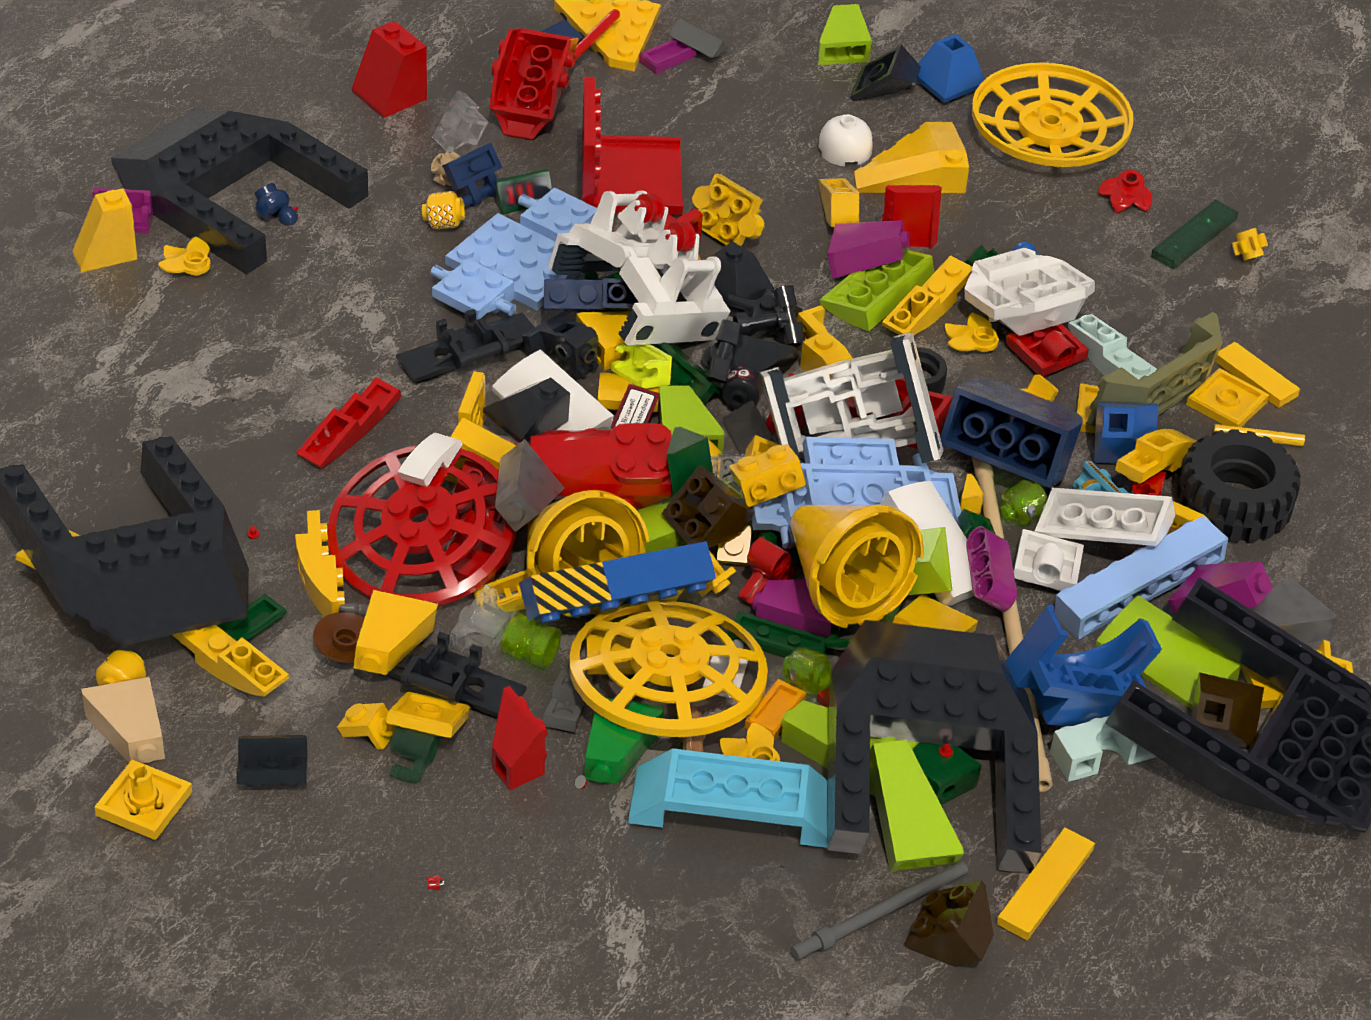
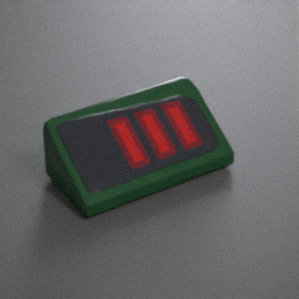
M543 169L495 180V203L500 212L507 214L528 209L518 204V199L523 193L536 200L551 191L552 185L549 170Z

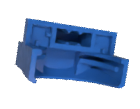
M1049 605L1046 606L1022 641L1005 660L1016 687L1030 688L1046 724L1065 727L1089 722L1094 718L1110 716L1132 680L1146 687L1140 674L1160 653L1162 648L1149 622L1139 618L1119 636L1099 647L1073 654H1054L1069 637V634L1066 630L1062 629L1053 611L1054 606Z

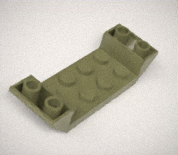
M1212 312L1203 318H1197L1190 327L1191 335L1183 346L1181 353L1167 365L1162 364L1149 376L1144 375L1138 380L1122 367L1111 374H1105L1098 383L1099 391L1090 405L1091 412L1087 423L1096 427L1097 402L1158 403V415L1190 396L1208 379L1222 345L1218 315Z

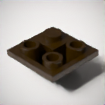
M699 465L661 514L688 545L707 541L708 548L736 537L754 515L755 511L746 505L745 500L739 493L706 468Z
M1199 672L1191 717L1236 746L1250 749L1256 739L1264 687Z
M979 880L967 884L961 883L955 887L930 892L923 900V906L910 927L911 931L904 945L912 951L954 967L982 961L994 936L984 882Z

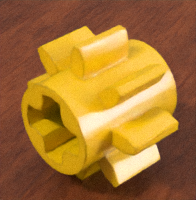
M1256 228L1235 234L1237 241L1231 243L1235 256L1242 254L1245 261L1264 255L1262 247L1268 246L1264 233L1258 234Z

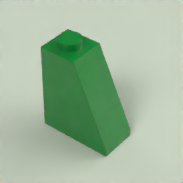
M630 701L625 707L627 710L649 717L664 718V706ZM595 712L585 756L584 776L587 780L599 783L619 784L659 736L627 729Z

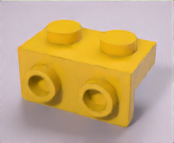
M788 444L772 446L767 452L756 456L743 457L737 463L729 466L731 475L741 488L748 507L806 485L800 460Z

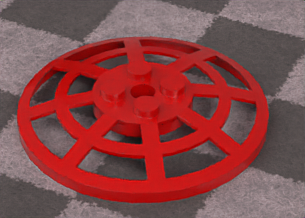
M417 446L405 447L387 453L370 462L358 471L344 486L335 500L330 513L327 529L328 547L331 555H335L336 568H343V580L354 591L368 600L371 599L373 590L436 603L438 604L437 607L462 599L488 582L502 567L511 552L516 532L506 520L502 537L484 529L487 516L484 497L496 495L499 471L489 461L476 453L460 448L447 469L440 467L428 487L416 483L411 484L410 481L401 479L397 471L402 466L398 459L409 456ZM460 457L473 461L485 468L497 483L478 486L468 474L453 466ZM387 465L390 472L377 479L365 491L363 496L349 495L364 478L382 466ZM449 474L463 482L468 489L451 495L441 485ZM392 479L395 480L399 490L394 492L388 500L373 498V495L383 485ZM475 500L476 518L474 525L459 520L458 505ZM341 507L356 508L354 516V534L356 539L339 550L336 524ZM365 510L380 511L382 525L364 534L363 520ZM425 513L428 515L422 522L412 521L413 517L417 514ZM455 532L468 536L460 547L451 554L445 555L442 546L451 539ZM386 536L396 549L392 559L388 560L379 555L370 545ZM478 541L496 548L481 568L468 578L460 582L457 581L451 566L463 559L475 547ZM359 551H362L373 564L387 571L381 589L359 578L345 561ZM430 552L434 560L433 562L419 565L404 564L408 553ZM439 572L446 587L438 591L422 594H400L394 592L399 575L421 576Z

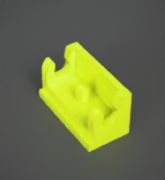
M625 343L615 348L620 353L627 351V357L623 361L617 360L612 362L611 371L634 385L645 389L670 385L672 356L651 344L627 346Z

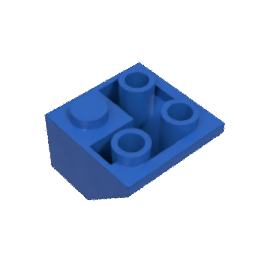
M957 34L936 41L918 63L921 66L917 77L918 82L944 103L975 91L981 82L985 80L973 47Z
M1097 402L1094 462L1117 463L1118 459L1135 449L1138 438L1157 430L1159 404Z

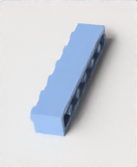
M1205 516L1192 522H1186L1181 528L1168 535L1166 534L1157 546L1148 545L1144 548H1138L1131 555L1120 561L1112 562L1107 568L1096 574L1088 575L1083 581L1074 586L1062 589L1056 595L1054 613L1058 621L1079 640L1112 622L1138 595L1150 601L1183 583L1199 565L1217 564L1225 559L1228 538Z

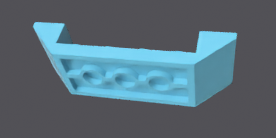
M671 749L637 766L628 823L663 828L665 810L799 826L802 827L801 845L827 848L828 781L810 765Z

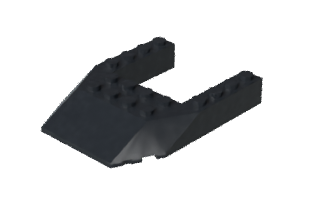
M193 109L111 158V163L118 172V178L123 183L125 189L151 191L153 215L191 240L194 237L202 239L208 244L211 253L246 275L267 262L266 235L208 198L269 161L348 209L369 196L368 170L289 122L228 110Z
M172 436L143 441L140 473L172 517L154 519L148 522L120 526L99 532H90L74 537L23 464L0 468V515L67 615L74 619L81 616L91 622L90 627L92 629L109 635L112 640L123 646L246 618L249 568L226 509Z
M1199 577L1172 620L1284 690L1249 751H1244L1135 680H1132L1105 724L1220 798L1292 818L1365 833L1371 824V686Z
M872 620L863 621L830 673L827 850L855 854L862 853L869 836L870 737H894L896 740L938 745L949 744L955 747L995 751L997 870L1022 873L1032 872L1042 853L1038 733L1028 694L1024 688L1016 687L1005 663L1007 657L994 635Z

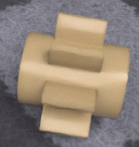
M446 151L445 154H438L431 164V171L436 174L433 180L443 186L446 184L451 186L442 165L460 157V155L453 151L451 153Z

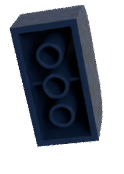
M972 378L956 387L940 439L944 446L1051 488L1064 479L1083 418L1069 408L1008 384L991 379Z

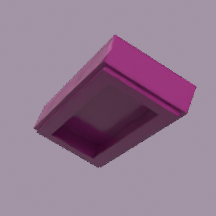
M672 39L639 54V62L654 74H658L696 57V49L677 39Z

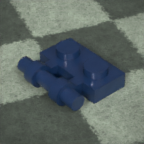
M491 142L442 165L453 191L461 188L464 189L465 194L461 198L465 208L480 204L481 200L488 196L494 197L495 180L504 179V177L497 179L494 173L503 167ZM483 178L484 186L477 189L475 181Z

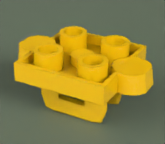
M715 174L710 185L696 188L692 196V202L699 209L698 211L703 213L702 230L725 245L733 241L742 246L746 237L750 239L760 237L764 228V221L758 214L761 213L759 208L763 199L721 174Z

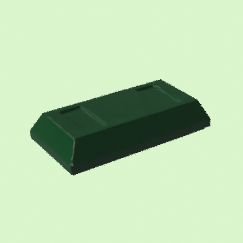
M264 594L247 606L246 618L222 623L218 627L236 641L242 637L246 641H250L283 618L287 610Z

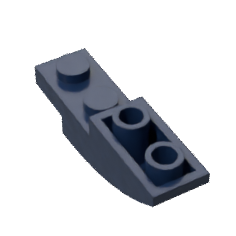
M603 278V280L544 279V310H573L574 312L634 311L632 309L634 303H639L623 278Z

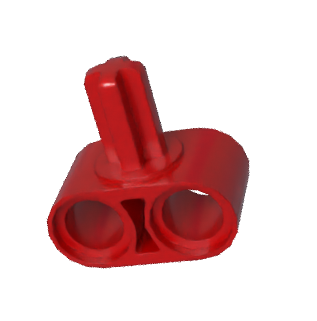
M763 537L758 538L752 544L747 555V562L753 574L739 592V598L745 603L753 605L757 591L762 592L768 580H792L796 566L790 553Z

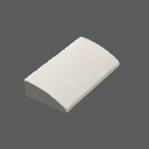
M541 350L536 351L514 365L492 386V391L502 399L531 384L551 377L570 392L569 421L552 430L598 429L601 427H611L614 415Z
M931 481L917 482L888 491L879 504L898 508L911 517L920 530L946 527L953 591L934 593L938 601L946 606H952L975 596L966 548L967 538L964 536Z
M1052 488L1034 532L1056 538L1157 546L1169 531L1176 513L1172 497Z

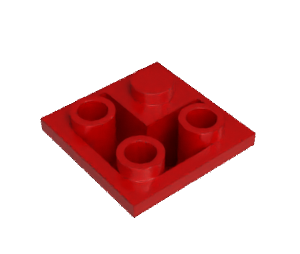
M507 686L503 689L492 744V769L509 790H513L545 774V759L547 758L545 740L548 732L542 719L536 718L529 710L526 700L522 696H518L510 686Z

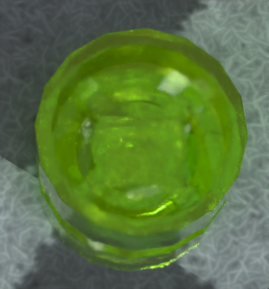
M516 613L510 619L504 631L501 650L503 653L518 659L526 656L528 663L546 669L557 654L561 641V630L546 623H540L537 626L535 620L528 621L527 616Z

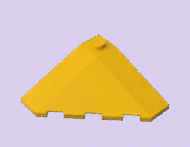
M925 122L912 134H907L897 141L896 145L874 157L870 163L854 171L855 187L859 193H885L887 185H939L942 187L941 193H965L969 164L965 147L953 122Z

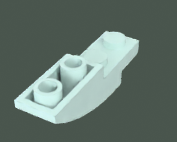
M1093 314L1084 315L1079 319L1068 322L1069 330L1089 349V360L1103 375L1111 374L1122 367L1139 380L1144 375L1149 376L1157 370V368L1127 348V337Z

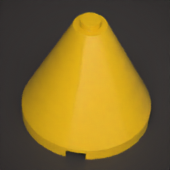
M588 490L569 495L546 506L536 517L528 522V576L644 554L646 542H649L646 525L640 514L631 504L612 493ZM600 607L590 608V613L586 615L594 614L598 616L603 612L600 611ZM570 613L563 614L565 616L571 617Z
M804 505L798 508L792 515L790 526L812 603L817 611L831 623L847 628L848 624L858 623L861 626L864 620L879 621L884 618V615L896 609L912 589L918 577L913 572L917 556L923 558L924 554L923 537L915 521L898 508L889 505Z

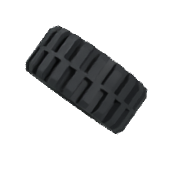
M1230 429L1229 432L1225 433L1223 430L1215 431L1211 436L1207 434L1198 439L1197 442L1190 446L1187 454H1185L1177 487L1178 503L1205 515L1229 539V542L1238 543L1239 540H1246V543L1256 542L1258 538L1265 540L1272 537L1273 534L1279 533L1289 523L1298 496L1301 475L1291 454H1286V449L1279 443L1277 445L1272 443L1271 438L1267 436L1262 438L1252 431H1247V433L1239 432V429ZM1224 482L1240 483L1252 488V490L1239 489Z

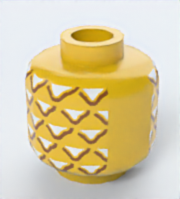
M452 191L431 193L427 198L426 204H422L423 220L429 221L430 226L436 230L458 227L460 221L465 219L463 199L461 197L458 198L457 194Z

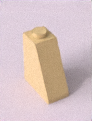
M149 677L81 689L85 716L128 763L132 759L140 763L165 759L163 737Z

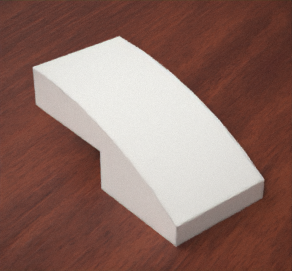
M433 433L411 452L397 472L401 479L428 487L440 467L446 469L449 467L462 446V442L452 437Z

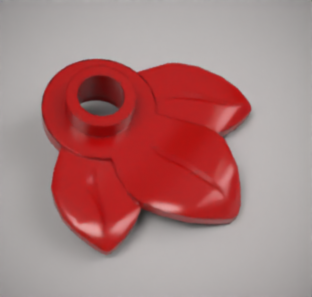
M1125 170L1118 177L1106 179L1101 183L1098 190L1099 195L1110 197L1115 213H1119L1133 204L1141 211L1147 212L1152 204V193L1144 186L1145 180L1143 175L1135 170Z

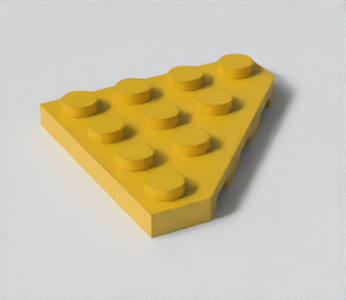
M554 0V9L559 14L563 13L567 17V22L584 36L613 9L619 10L620 17L590 47L595 52H600L604 56V62L609 67L635 71L639 62V54L643 53L660 15L661 4L652 3L647 0Z

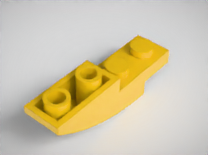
M950 255L922 287L916 285L882 321V326L899 335L913 332L914 336L922 332L957 302V293L967 283L972 273V266Z
M1155 430L1137 439L1135 449L1117 460L1115 471L1125 475L1129 480L1138 483L1144 482L1161 470L1173 472L1183 465L1185 454H1187L1190 446L1197 441L1177 430Z
M320 510L307 511L308 534H295L298 571L307 595L314 606L325 617L341 611L339 609L340 605L345 604L344 591H337V587H344L343 568H336L335 555H329L328 546H322V542H328L327 523H320Z
M217 625L172 635L195 653V662L221 681L243 692L265 697L289 679L287 672L243 637L236 641Z

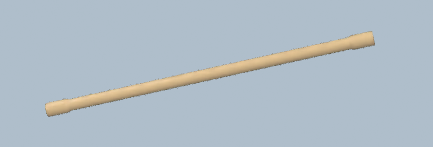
M972 457L975 477L984 494L982 501L984 517L990 519L995 534L1004 539L993 481L992 464ZM1016 600L1008 610L1002 612L1010 654L1023 639ZM1024 688L1029 697L1038 733L1040 792H1044L1053 785L1050 767L1045 755L1035 698L1030 688Z

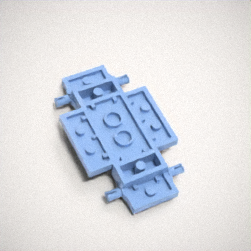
M553 188L542 198L536 200L523 193L518 199V204L528 209L520 215V224L497 213L445 255V264L454 268V270L448 271L438 265L432 267L431 276L441 280L432 287V297L463 313L475 309L477 320L481 319L488 312L497 314L499 311H502L512 316L516 311V305L510 303L513 299L536 311L544 305V279L574 280L578 276L557 275L548 268L557 234L569 233L575 224H590L597 208L557 188Z
M806 437L802 443L806 463H800L806 485L751 506L755 511L751 517L753 530L779 531L782 547L786 549L788 546V549L796 545L790 521L794 512L801 506L880 505L879 503L888 491L917 482L931 481L960 529H962L958 520L961 508L953 473H938L929 470L927 462H921L919 453L912 457L915 466L899 465L894 439Z

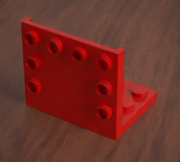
M584 77L582 201L598 208L601 197L606 191H613L615 194H635L637 191H646L648 195L655 193L662 197L665 207H668L669 215H683L681 138L601 135V88H595V77ZM616 206L615 214L622 212L627 206Z

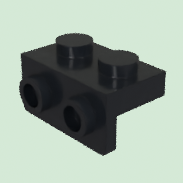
M306 735L240 736L238 738L237 784H245L248 787H261L265 784H280L285 787H293L307 782L308 747Z

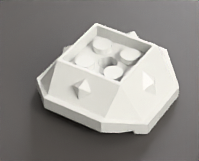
M1021 248L975 261L972 273L965 286V300L988 315L989 322L999 321L1021 336L1075 320L1087 297L1095 292V281L1063 260L1051 256L1036 255L1033 250Z

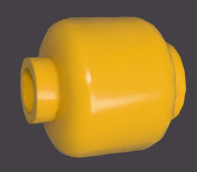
M116 650L97 668L95 676L97 684L100 686L145 678L146 670L144 661L137 653L129 650Z

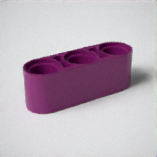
M979 526L970 533L966 542L974 595L1003 612L1014 604L1017 597L1009 544L1003 538L983 526Z

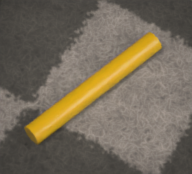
M1214 424L1213 433L1223 430L1225 433L1229 432L1230 429H1239V432L1243 433L1252 431L1262 438L1263 436L1271 438L1272 443L1303 447L1305 442V435L1219 424Z

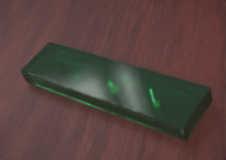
M1214 200L1153 248L1151 257L1172 269L1177 268L1237 220L1238 211Z

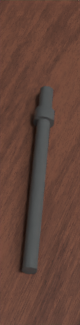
M960 861L830 928L824 926L812 932L810 938L790 948L794 959L799 960L817 950L822 952L834 946L836 940L967 874V865Z

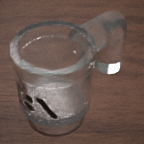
M718 454V456H711L713 474L725 484L738 485L731 475L729 466L737 463L746 455Z

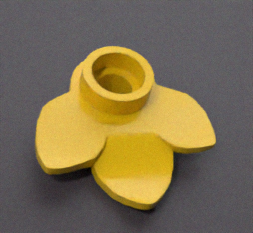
M194 237L188 243L187 249L165 245V260L159 262L158 266L170 273L185 272L193 276L202 275L211 267L208 257L210 248L206 242L198 237Z
M971 313L967 325L945 323V333L951 339L948 345L956 350L988 352L998 346L999 339L996 331L992 328V324L978 314Z
M753 722L750 725L746 739H720L723 755L780 761L778 752L773 748L774 736L768 729L758 723Z

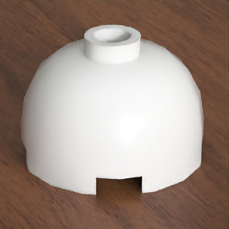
M849 114L836 116L828 120L822 128L818 148L822 151L823 159L832 164L845 166V162L858 161L857 165H861L868 161L872 155V132L866 122L858 117Z

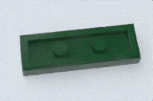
M738 611L734 619L736 623L753 636L762 651L819 668L828 650L826 646L828 638L740 611ZM728 631L727 635L732 641L736 639L741 640L736 634Z

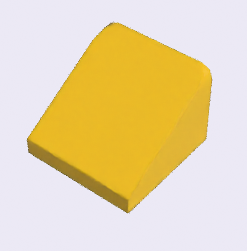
M972 473L967 474L960 505L961 512L963 509H967L980 515L984 494Z

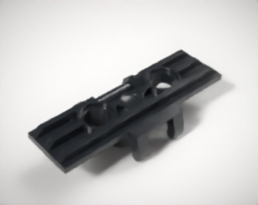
M471 309L465 311L466 327L458 330L453 328L447 329L446 319L436 321L438 341L396 354V359L414 383H419L457 369L465 368L467 363L491 355H503L524 347L522 334L535 327L522 312L487 324L484 318L476 320V311ZM440 354H446L441 359L435 357Z
M443 632L438 633L437 645L430 644L427 648L418 645L387 674V676L400 680L401 685L406 687L410 685L447 698L450 704H466L473 709L497 718L505 687L510 686L518 696H522L527 690V686L478 668L481 664L482 647L472 644L469 649V658L449 651L450 635ZM479 684L483 689L476 692L468 685Z

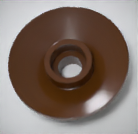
M338 612L325 616L316 624L313 630V643L316 649L333 661L354 663L356 645L365 617L349 612Z

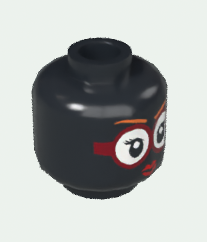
M738 366L731 370L727 383H724L722 388L723 398L726 403L738 410H749L757 405L764 389L761 374L749 366Z

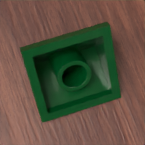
M674 427L667 457L673 495L675 496L699 465L706 468L712 474L713 467L708 437L682 427Z

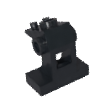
M564 310L522 334L527 357L538 350L543 351L547 356L556 352L561 360H567L575 381L596 370L599 366L597 363L598 335L592 327L576 322L572 311Z

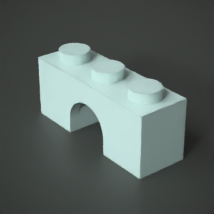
M1109 716L1094 718L1089 722L1065 726L1054 731L1050 749L1051 756L1067 782L1098 774L1102 750L1104 749L1120 754L1127 765L1155 758L1156 756L1105 724Z

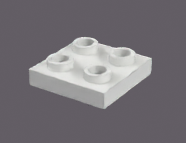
M1023 529L1013 570L1014 577L1058 591L1066 587H1072L1078 581L1084 545Z

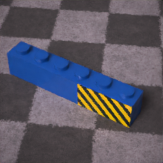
M707 541L533 575L521 581L519 586L528 621L540 619L541 624L559 620L561 614L570 613L571 618L589 614L590 608L600 607V611L603 612L620 607L619 602L629 601L632 606L649 601L648 596L658 595L659 600L678 595V590L687 589L688 594L707 589V583L716 579Z

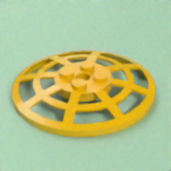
M1026 63L1001 69L981 82L975 91L972 102V117L975 126L990 144L1015 158L1044 166L1077 167L1105 160L1125 146L1130 138L1133 127L1131 106L1125 96L1114 85L1089 71L1063 64ZM1025 77L1038 78V88L1019 91L1012 95L1001 86V84ZM1048 77L1071 80L1084 84L1089 88L1082 96L1063 90L1050 89ZM991 91L1003 100L997 107L995 117L979 113L982 101ZM1098 93H1101L1115 105L1121 116L1105 120L1101 111L1090 101ZM1032 97H1039L1040 99L1026 106L1018 102ZM1050 97L1064 99L1073 102V104L1070 106L1060 101L1051 100ZM1009 107L1020 114L1018 122L1003 119L1004 113ZM1084 108L1096 121L1084 123L1083 117L1079 112ZM983 123L996 126L1000 135L1009 144L994 136ZM1123 125L1122 138L1111 147L1101 145L1105 139L1107 128ZM1006 129L1019 130L1025 138L1016 141L1008 134ZM1098 130V135L1092 143L1080 138L1083 131ZM1037 144L1049 148L1050 153L1028 147ZM1072 144L1083 149L1062 153L1060 147ZM1090 152H1097L1096 154H1093V155H1088V156L1079 157V156L1088 154V153H1090Z
M651 600L632 606L629 603L621 605L616 609L605 611L590 620L578 632L572 643L569 655L570 678L575 690L587 705L613 723L650 735L690 737L723 730L748 716L760 703L766 689L768 674L766 657L753 636L725 615L690 603ZM632 613H639L627 617L619 621L618 623L610 622V620H613L617 617H621ZM651 618H653L655 626L643 631L629 627V625ZM667 618L683 619L695 624L689 628L669 624ZM716 625H721L736 634L751 650L737 648L731 638ZM594 629L608 631L602 640L600 654L580 660L582 641ZM710 630L720 638L725 646L709 645L700 635ZM617 634L633 639L629 649L610 652L611 644ZM666 654H671L675 657H668ZM710 656L729 657V665L723 675L709 666ZM739 659L758 663L757 679L748 694H745L732 682L738 672ZM630 660L631 667L636 674L630 680L618 670L614 664L615 662ZM603 666L608 676L623 689L611 702L591 685L583 671ZM703 676L713 682L704 688L687 691L686 685L698 681ZM649 681L657 685L672 687L673 692L658 691L643 685ZM721 691H725L737 702V704L722 712L692 719L689 702L710 698ZM635 695L656 702L675 703L678 719L649 717L627 710L625 707Z

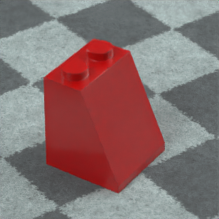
M395 20L373 29L356 74L352 92L382 118L427 100V46Z

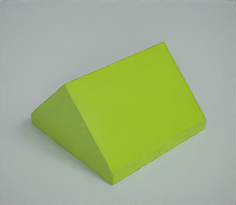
M946 527L920 530L923 537L924 554L923 558L917 556L913 572L918 577L908 595L953 591Z

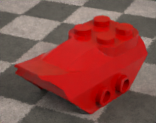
M517 27L508 29L505 40H501L499 44V58L494 60L492 64L491 75L494 77L489 109L496 115L500 123L503 135L532 141L539 131L553 119L562 89H567L568 71L569 68H574L576 61L575 49L579 38Z
M624 423L615 426L612 430H599L596 428L585 430H546L545 433L531 436L532 449L564 487L554 498L557 501L581 491L599 490L612 493L631 504L636 510H640L672 496L673 488L667 457L672 434L671 430L662 424Z

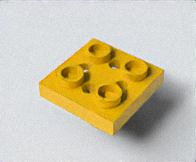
M132 759L95 805V815L156 840L193 792L192 783ZM136 812L139 813L138 815H134V816L131 815V813H134V814H135Z

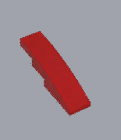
M375 377L361 395L355 392L340 411L335 408L331 410L296 452L297 456L320 469L324 468L362 439L402 397L400 390Z

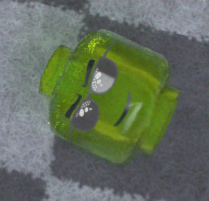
M1022 480L1002 493L1001 500L1003 505L1000 507V511L1008 522L1014 521L1020 526H1025L1041 516L1048 499L1044 490L1037 482L1031 483L1030 481Z
M805 647L797 648L785 658L782 666L786 683L807 692V694H817L830 684V673L833 668L829 658L823 653Z

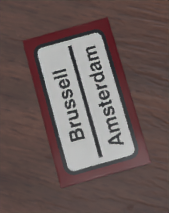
M629 384L610 428L613 429L615 426L624 423H648L660 393Z

